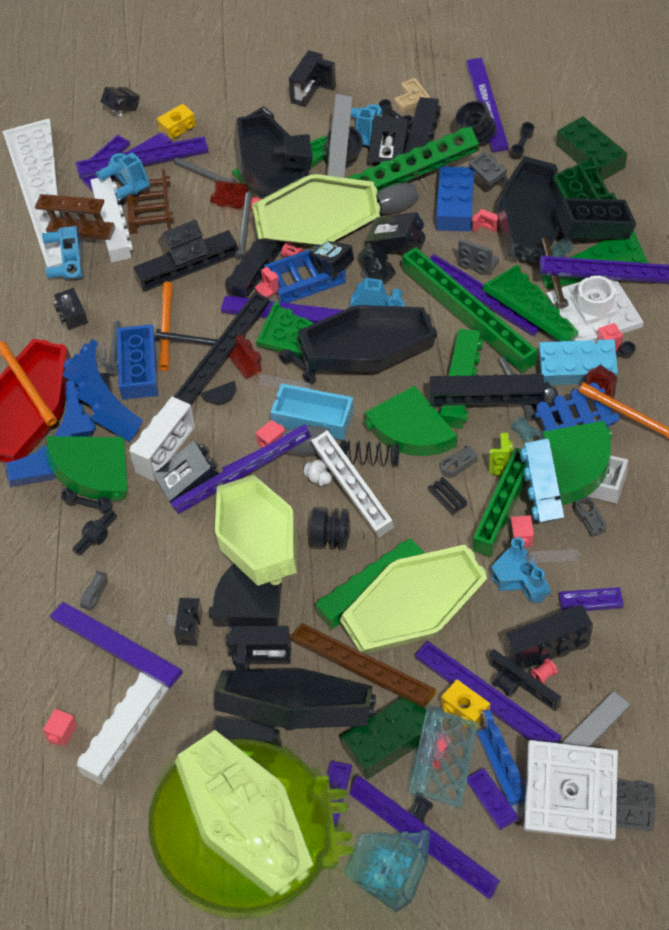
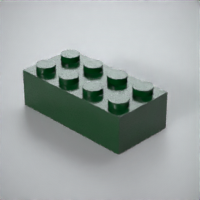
M584 116L557 130L556 146L576 163L588 159L593 154L600 166L598 172L603 181L626 168L627 152Z
M401 698L374 715L373 718H370L368 726H357L341 736L342 748L365 779L368 780L422 745L429 731L437 732V723L425 708L405 698Z

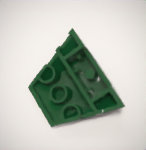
M593 154L588 159L579 161L572 168L568 167L553 176V180L563 198L617 199L614 193H609L598 172L600 166Z

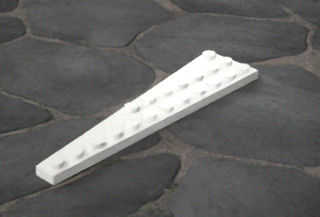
M49 118L3 131L48 268L62 265L60 243H43L42 233H47L46 228L50 218L46 210L35 209L40 194L58 195L52 129ZM54 211L56 217L60 218V211Z

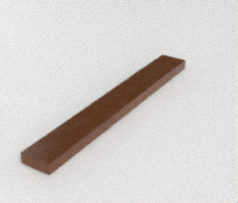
M304 623L290 636L292 642L423 708L436 695L435 688Z

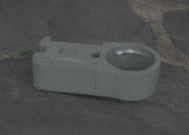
M466 445V448L456 455L452 454L442 460V475L448 478L456 477L460 472L477 462L478 454L469 445ZM451 464L457 467L453 471L446 470Z
M589 497L577 501L575 513L585 523L590 532V537L605 533L607 525L595 506V502ZM583 503L589 504L592 511L587 512Z
M96 570L90 585L87 586L82 594L81 608L90 611L95 608L108 583L105 572Z

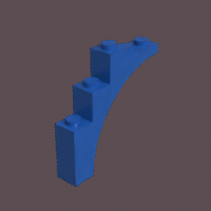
M91 339L89 344L84 343L79 354L75 353L72 359L68 358L63 365L65 371L62 376L70 381L74 380V383L78 385L77 389L79 392L76 397L92 406L91 410L94 413L91 419L130 442L138 431L143 419L126 408L111 393L102 380L95 360L98 342Z
M74 380L66 382V411L63 422L54 436L91 437L95 430V424L93 420H90L89 413L84 414L82 403L79 404L76 397L79 390L75 387ZM45 445L35 453L6 463L5 470L9 487L55 479V475L47 461Z

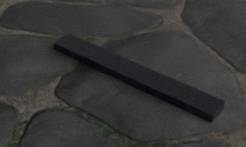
M257 292L253 293L174 395V398L190 405L194 403L270 304L269 298Z

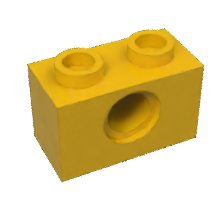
M183 103L156 118L158 130L160 132L163 131L171 140L196 126L194 113Z
M456 680L441 696L443 711L448 715H453L464 727H469L474 731L484 720L482 711L490 710V703L459 680ZM461 705H467V706H469V707H468V708H461L460 706H461Z

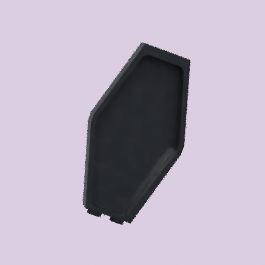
M268 113L236 118L235 124L239 173L242 179L262 199L310 175L309 170L284 166L282 156H272V147L281 146L283 137L290 135Z
M526 156L522 158L502 191L497 203V212L508 256L518 258V261L521 263L531 261L540 264V257L545 256L541 239L547 237L551 248L562 229L555 213L563 197L553 180V176L559 173L557 165Z
M357 305L298 330L297 343L308 370L377 372L433 347L435 338H437V331L432 326L431 317L426 313L424 307Z
M300 668L221 671L214 691V710L281 727L285 730L330 727L356 728L357 726H368L369 718H373L376 694H372L373 686Z

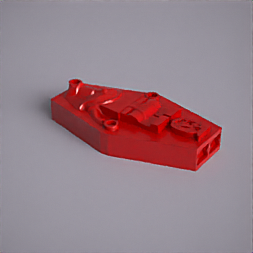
M33 338L16 357V360L58 420L63 412L65 385L67 382V378L62 376L65 371L63 365L71 356L67 346L63 344H54L44 339L38 340ZM10 366L0 375V462L4 463L26 457L52 427L46 424Z

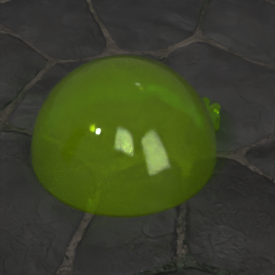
M234 739L229 741L276 777L284 786L313 866L308 870L310 875L301 882H298L297 879L290 884L292 888L282 896L277 893L271 897L208 847L200 835L176 764L166 773L153 796L149 811L148 831L150 847L156 865L166 883L181 899L195 909L217 918L253 920L277 913L296 902L315 883L322 870L337 869L339 862L337 856L352 855L354 847L350 845H336V843L348 842L353 839L351 832H334L332 813L346 812L349 810V806L345 802H331V800L345 798L347 796L346 790H330L329 776H316L299 758L282 748L256 740Z

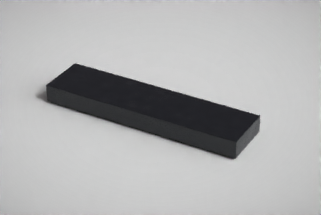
M493 649L489 653V665L499 672L501 670L506 671V675L513 680L520 681L521 688L553 711H557L561 704V696L497 650Z

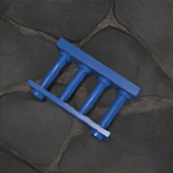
M310 249L264 265L265 268L268 267L278 275V285L280 289H277L279 302L291 303L346 283V271L344 269L335 278L325 273L319 274L314 267L313 257L309 255ZM307 266L312 277L303 280L297 269ZM290 271L296 283L287 286L281 274Z

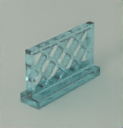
M433 707L426 711L409 794L429 798L456 808L462 807L478 723L443 712V709ZM443 718L448 719L453 727L445 732L441 725ZM462 725L471 727L470 734L466 738L463 737L459 729ZM455 730L460 742L452 745L447 735ZM441 738L444 739L449 748L442 753L437 747L438 740ZM461 744L466 751L465 757L462 759L459 758L455 751V748ZM451 752L456 762L448 767L443 755ZM439 759L444 768L438 774L433 769V762ZM458 765L462 773L461 778L455 780L450 769ZM444 773L447 774L451 781V784L445 788L438 778ZM433 780L440 790L435 794L427 792L428 785ZM451 787L455 788L457 792L456 801L449 798L446 790Z

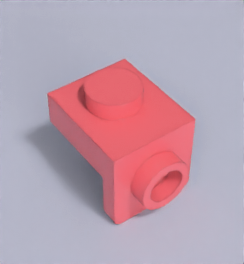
M481 209L472 218L473 231L477 232L481 226L497 232L499 229V216Z
M266 267L261 270L263 282L255 286V290L269 298L278 292L279 278L274 271L272 272Z

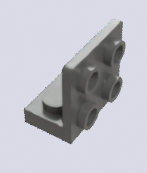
M484 151L469 162V167L489 186L497 183L504 189L509 181L506 175L507 170L502 164L499 165L493 155H489Z
M460 239L458 242V265L490 276L499 262V257L492 255V250Z
M617 779L616 827L653 831L656 810L654 784L645 781L634 782Z

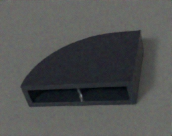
M235 564L231 565L217 584L213 606L209 607V619L213 620L215 627L279 626L282 582L278 585H272L270 582L257 585Z

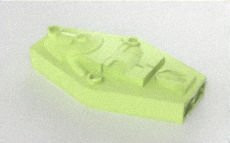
M319 174L303 177L252 204L258 238L313 246L322 245L326 241H335L380 216V205L377 203L376 198L377 188L374 186V182Z
M255 475L217 486L215 534L220 550L257 585L270 582L272 585H278L282 582L283 577L297 573L296 522L291 506Z
M466 545L396 560L342 614L340 622L357 649L365 654L430 639L444 628L487 579L486 571L481 565H478L475 560V554Z
M216 730L178 754L175 763L200 835L208 847L271 897L277 893L282 896L292 888L290 884L297 879L298 882H301L310 875L308 870L313 866L312 860L286 790L276 777Z

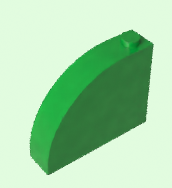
M415 385L364 412V425L368 431L371 430L377 439L387 447L391 443L392 450H394L395 443H399L400 453L412 456H432L457 447L456 433L434 407L430 406L428 400Z
M605 420L543 431V440L549 439L560 494L558 498L561 500V504L565 505L579 501L593 493L606 478L610 467V439H612L611 429L607 428Z
M47 436L45 451L48 464L54 475L66 487L82 496L93 499L106 496L112 501L125 500L127 478L124 437Z

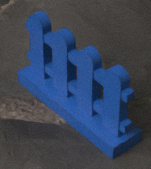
M597 383L590 384V386L598 389L601 393H605L604 388L600 389ZM574 389L571 392V400L566 401L561 395L556 396L553 400V407L549 408L546 402L538 403L536 406L537 413L534 414L536 418L540 417L545 429L544 431L577 426L576 424L578 423L588 424L604 420L606 426L609 427L615 425L620 418L618 413L611 414L613 409L592 399L591 401L596 411L591 413L586 402L590 398L579 393V389ZM574 405L579 418H573L569 406ZM557 411L562 424H556L552 412ZM598 416L599 420L594 421V417Z
M484 710L482 714L485 729L477 731V737L506 800L511 806L525 801L526 786L497 724L494 725L491 711Z

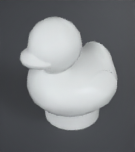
M323 460L306 463L304 475L312 483H319L320 486L328 485L332 480L331 474L327 472L328 467Z

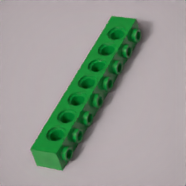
M464 127L454 134H447L440 140L430 141L421 148H414L407 154H400L395 159L383 161L376 167H369L362 173L352 174L348 178L374 182L378 193L388 186L404 183L440 168V166L447 165L480 151L479 143L472 127ZM457 142H462V143H463L462 145H459V146L455 145V143H457ZM443 148L447 149V151L440 152L439 150ZM426 155L431 156L429 159L424 158ZM409 162H415L412 166L408 165ZM395 168L400 169L398 172H392ZM384 175L382 179H377V176Z

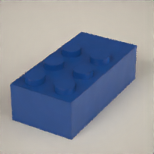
M440 166L436 230L471 232L474 170L472 168Z
M153 324L117 328L118 378L122 400L159 396L157 349Z

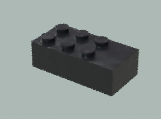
M562 198L555 213L566 238L629 239L637 224L626 200Z
M577 605L507 632L505 634L504 654L506 658L523 670L539 664L542 665L547 658L551 660L557 657H565L574 650H583L590 645L593 623L583 605Z

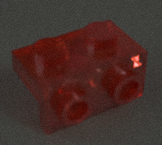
M217 180L215 182V191L210 196V203H216L218 206L230 205L233 208H241L244 206L245 194L249 192V185Z
M242 334L236 336L237 349L230 354L229 358L245 379H248L262 371V357L258 351H254L251 342L248 339L246 340Z
M601 364L595 369H591L587 374L586 384L597 383L600 389L604 388L605 395L614 399L617 376Z

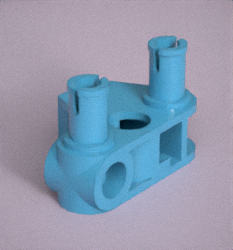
M376 104L368 105L366 108L360 107V109L351 107L350 118H356L355 129L361 134L363 145H367L370 148L374 117L383 115V109Z
M133 152L128 155L122 153L114 154L111 157V161L108 162V166L96 172L97 178L101 182L114 175L125 185L114 191L118 200L130 194L137 195L139 191L150 188V182L143 164Z
M78 227L59 228L58 232L42 233L44 244L59 242L61 246L62 265L46 267L47 278L63 277L65 280L83 278V246ZM72 244L73 249H68V245ZM73 266L77 269L74 274L69 272Z
M365 278L362 283L357 284L356 290L351 296L350 307L357 305L405 307V302L402 300L403 292L400 289L392 290L391 296H387L382 280Z
M516 537L515 542L513 538L511 541L512 546L491 567V578L499 591L522 590L531 603H541L551 593L550 587L544 578L545 572L536 566L524 548V540Z

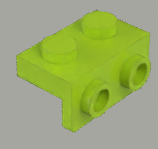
M500 433V449H490V475H502L513 452V441H509L508 433Z

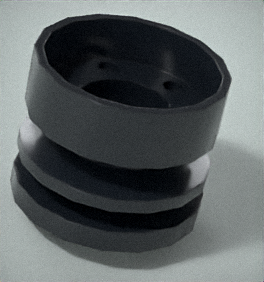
M471 101L465 103L456 112L455 122L458 128H468L471 126L479 146L488 143L495 136L496 124L484 102Z
M327 507L313 508L310 533L311 548L325 549L327 540H331L332 550H336L338 541L340 550H346L351 528L348 509L343 508L341 517H339V509L335 508L332 517H329Z

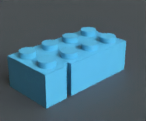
M615 339L598 340L597 343H594V340L540 342L538 352L540 374L544 375V383L548 381L550 385L582 384L583 382L586 384L616 382L618 370Z
M286 384L280 385L276 396L277 400L275 399L270 412L271 420L289 430L304 424L306 426L326 427L330 429V434L333 438L345 440L354 413L353 397Z
M549 439L525 443L520 451L522 462H526L527 468L524 470L525 481L530 483V488L527 491L529 501L533 500L534 504L533 509H531L533 520H537V524L561 520L564 518L561 500H557V496H560Z

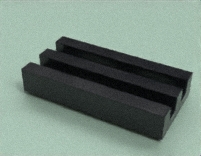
M444 477L440 478L439 482L435 481L433 486H428V491L451 515H454L468 505L465 498ZM436 489H439L456 508H453Z

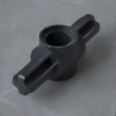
M108 510L99 520L88 521L82 529L81 540L72 549L73 552L81 556L91 545H101L108 536L107 527L117 518L116 513Z

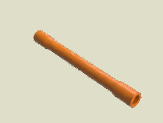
M164 282L162 285L161 332L170 333L171 300L173 297V284L171 282ZM161 339L158 365L161 371L169 370L170 340Z
M5 341L0 342L1 356L6 360L30 396L48 426L54 425L57 422V418L46 405L14 357Z
M584 382L582 383L578 391L582 395L610 407L669 439V427L601 393L598 389Z

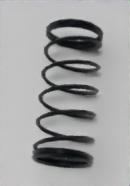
M346 440L341 441V450L344 452L346 456L349 450V459L352 465L356 461L359 449V457L362 465L365 464L369 451L370 462L372 466H374L377 461L378 452L380 451L381 465L384 467L386 465L390 449L391 464L393 467H398L399 443H395L394 447V464L392 459L391 443H389L385 463L383 465L380 442L378 443L377 453L373 464L370 441L368 442L364 463H362L360 441H358L355 459L353 463L351 459L350 441L348 440L347 442V448Z

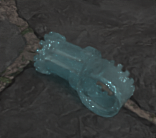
M569 238L561 239L551 248L552 255L554 257H565L573 249L574 245Z
M524 416L516 419L517 421H514L511 426L514 431L521 435L525 443L531 442L530 439L534 435L539 436L540 440H543V433L531 427L526 422Z

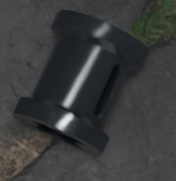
M501 670L494 678L492 685L500 687L507 692V696L511 697L518 690L520 681L513 680L506 675V671Z
M418 796L414 799L415 804L409 813L425 824L424 819L428 811L432 810L433 804L426 798Z

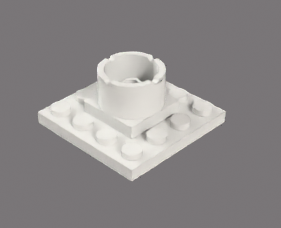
M591 276L581 282L562 288L564 299L568 300L569 305L566 308L559 309L560 315L563 318H567L579 331L578 337L573 341L594 340L595 343L597 341L598 328L612 323L617 325L621 333L643 327V320L617 280L607 279L603 276ZM555 290L547 292L546 296L551 300V305L555 308L557 297Z
M530 740L528 742L524 831L614 841L616 839L618 751Z

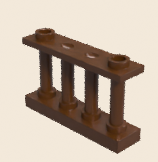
M162 169V178L149 180L150 186L163 185V190L127 196L128 224L131 234H137V226L147 223L166 221L168 230L171 229V222H174L173 212H170L168 186H171L170 176H166L165 169ZM164 197V202L135 204V202L142 199ZM165 209V214L136 216L139 212Z
M40 194L35 205L37 210H46L50 218L46 228L47 233L58 232L59 228L77 226L81 238L111 240L116 228L114 222H104L100 214L105 202L104 199ZM54 211L62 212L64 218L56 217ZM70 212L78 213L80 219H72ZM86 214H93L96 221L88 220Z

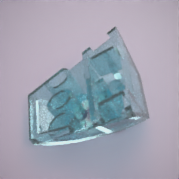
M421 830V833L404 831L402 834L388 835V833L361 835L344 875L397 913L412 902L427 866L429 830Z

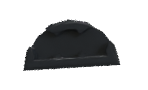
M235 380L202 392L201 397L205 402L216 403V405L226 404L233 399L232 397L237 391Z

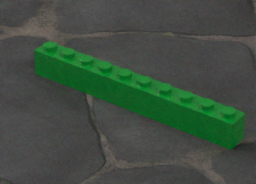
M417 247L402 256L404 272L469 328L481 331V338L520 372L524 373L536 364V348Z

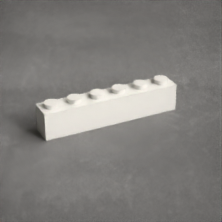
M111 177L102 182L98 178L91 179L95 199H104L105 201L100 212L104 222H114L116 226L111 240H106L111 263L130 259V251H133L131 240L127 241L130 237L128 229H124L127 225L125 217H121L123 215L122 206L117 204L120 203V200L114 194V191L117 190L116 183L111 181Z
M327 430L313 439L314 449L375 535L380 538L394 528L392 519Z
M140 672L138 680L134 686L129 687L123 701L116 705L113 715L104 722L101 732L92 739L86 753L79 757L77 766L80 774L102 785L169 688Z

